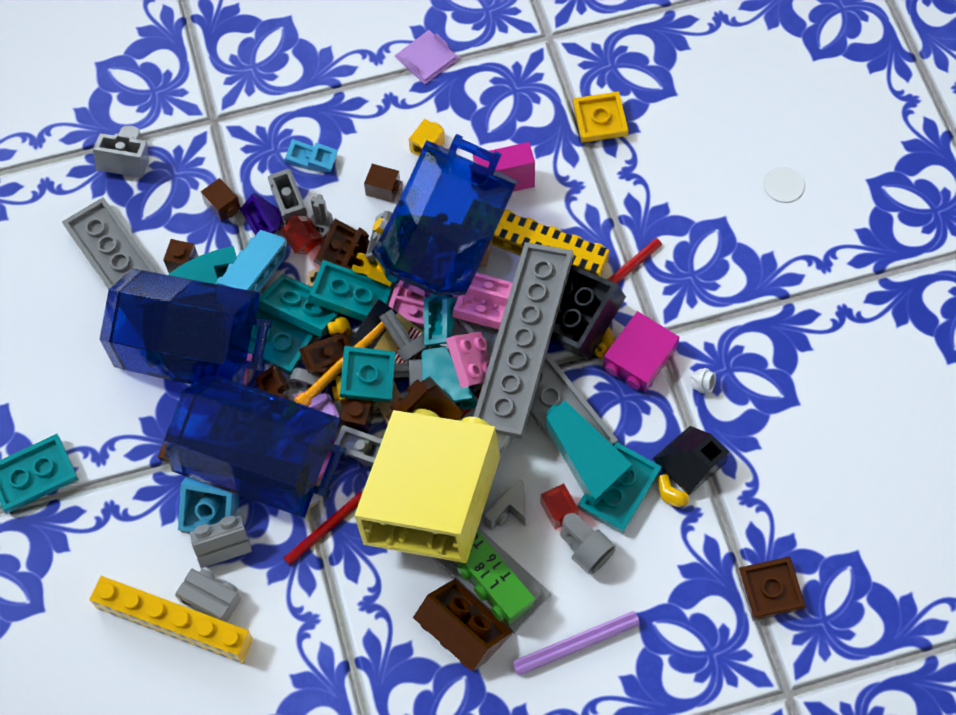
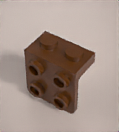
M429 376L421 382L418 379L406 389L409 394L404 399L400 396L389 406L392 411L386 418L390 421L393 410L412 413L415 409H427L437 414L440 418L459 421L463 416V411Z

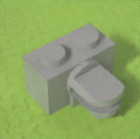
M123 126L119 133H115V135L100 133L93 148L96 170L143 178L149 163L147 141L141 140V133L137 127Z

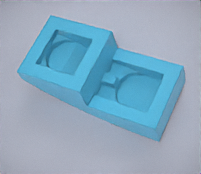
M292 139L284 163L308 170L331 172L338 150L319 143L311 146Z

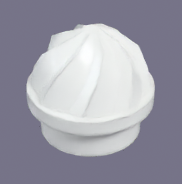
M708 368L699 369L690 377L691 385L700 393L712 392L716 382L715 372H710Z

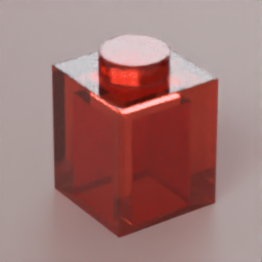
M294 215L287 219L286 225L280 229V232L295 254H308L324 240L308 216Z
M564 483L540 495V504L554 529L563 528L562 520L566 514L575 513L578 515L579 509Z

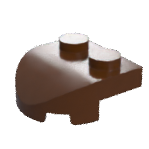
M335 218L313 262L321 266L322 261L325 260L352 270L353 264L361 267L364 265V262L356 257L358 253L366 255L369 235L362 228L359 227L356 230Z

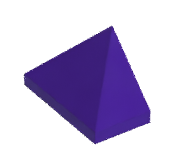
M252 193L240 208L255 236L260 230L275 234L282 220L279 209L258 194Z

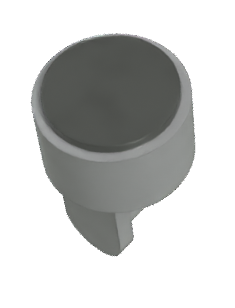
M575 513L565 515L562 520L563 528L560 531V536L574 552L571 559L587 574H594L614 554L616 545L600 530L594 531L579 515Z

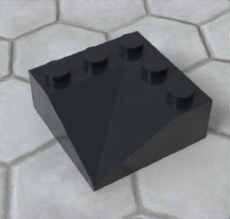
M571 265L550 341L569 352L590 360L626 298L619 285Z

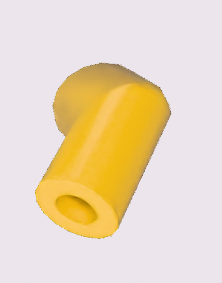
M345 317L336 318L334 322L327 324L330 335L342 334L346 332L347 337L353 335L350 323Z
M610 326L595 349V354L600 359H604V355L616 340Z
M664 474L656 478L660 496L664 502L675 507L688 504V494L673 488L669 475Z

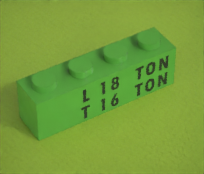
M477 530L467 563L454 562L458 565L457 570L462 578L465 580L469 579L473 583L477 596L482 601L487 600L492 606L491 611L496 619L500 622L504 621L509 626L533 607L535 598Z

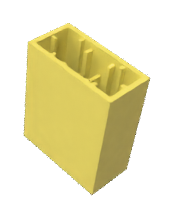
M415 409L412 413L393 410L354 515L363 545L467 563L500 460L495 426H490L486 421L477 417H465L461 421L440 418L437 414L427 409Z

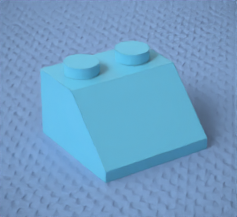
M191 470L181 482L178 530L190 532L202 524L212 525L220 522L224 517H236L240 501L241 479Z

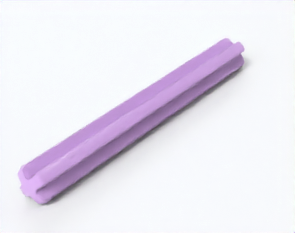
M631 611L514 660V670L517 675L532 671L637 627L640 623L635 611Z

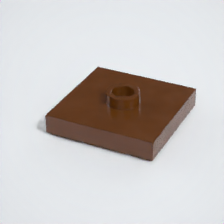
M790 556L738 568L737 571L752 621L805 610L806 605Z

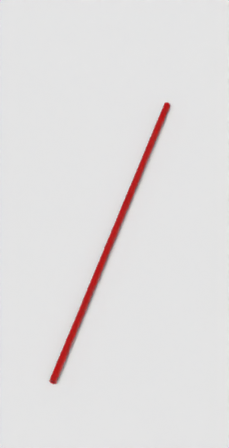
M655 238L607 280L618 284L661 247V241ZM481 387L477 392H475V394L477 395L478 399H479V396H480V392H481L482 387ZM471 409L462 410L463 416L467 414ZM362 491L283 557L289 566L358 507Z

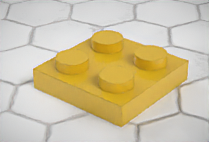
M619 91L573 98V107L581 143L628 136V127Z

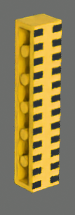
M474 199L462 222V225H464L463 230L470 231L471 228L482 230L485 232L484 236L493 238L492 246L521 256L525 242L573 250L574 258L572 265L600 277L609 260L610 250L602 244L590 243L578 235L566 234L553 226L547 227L539 224L532 218H523L515 215L510 210L496 208L486 201L480 202Z
M100 576L89 599L98 610L242 664L253 641L249 630L104 576Z

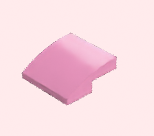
M467 270L452 317L499 330L513 282Z

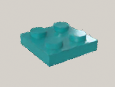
M344 346L339 397L391 403L395 351Z

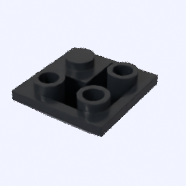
M689 426L654 456L653 461L662 466L661 469L690 496L726 464L730 452L712 434Z

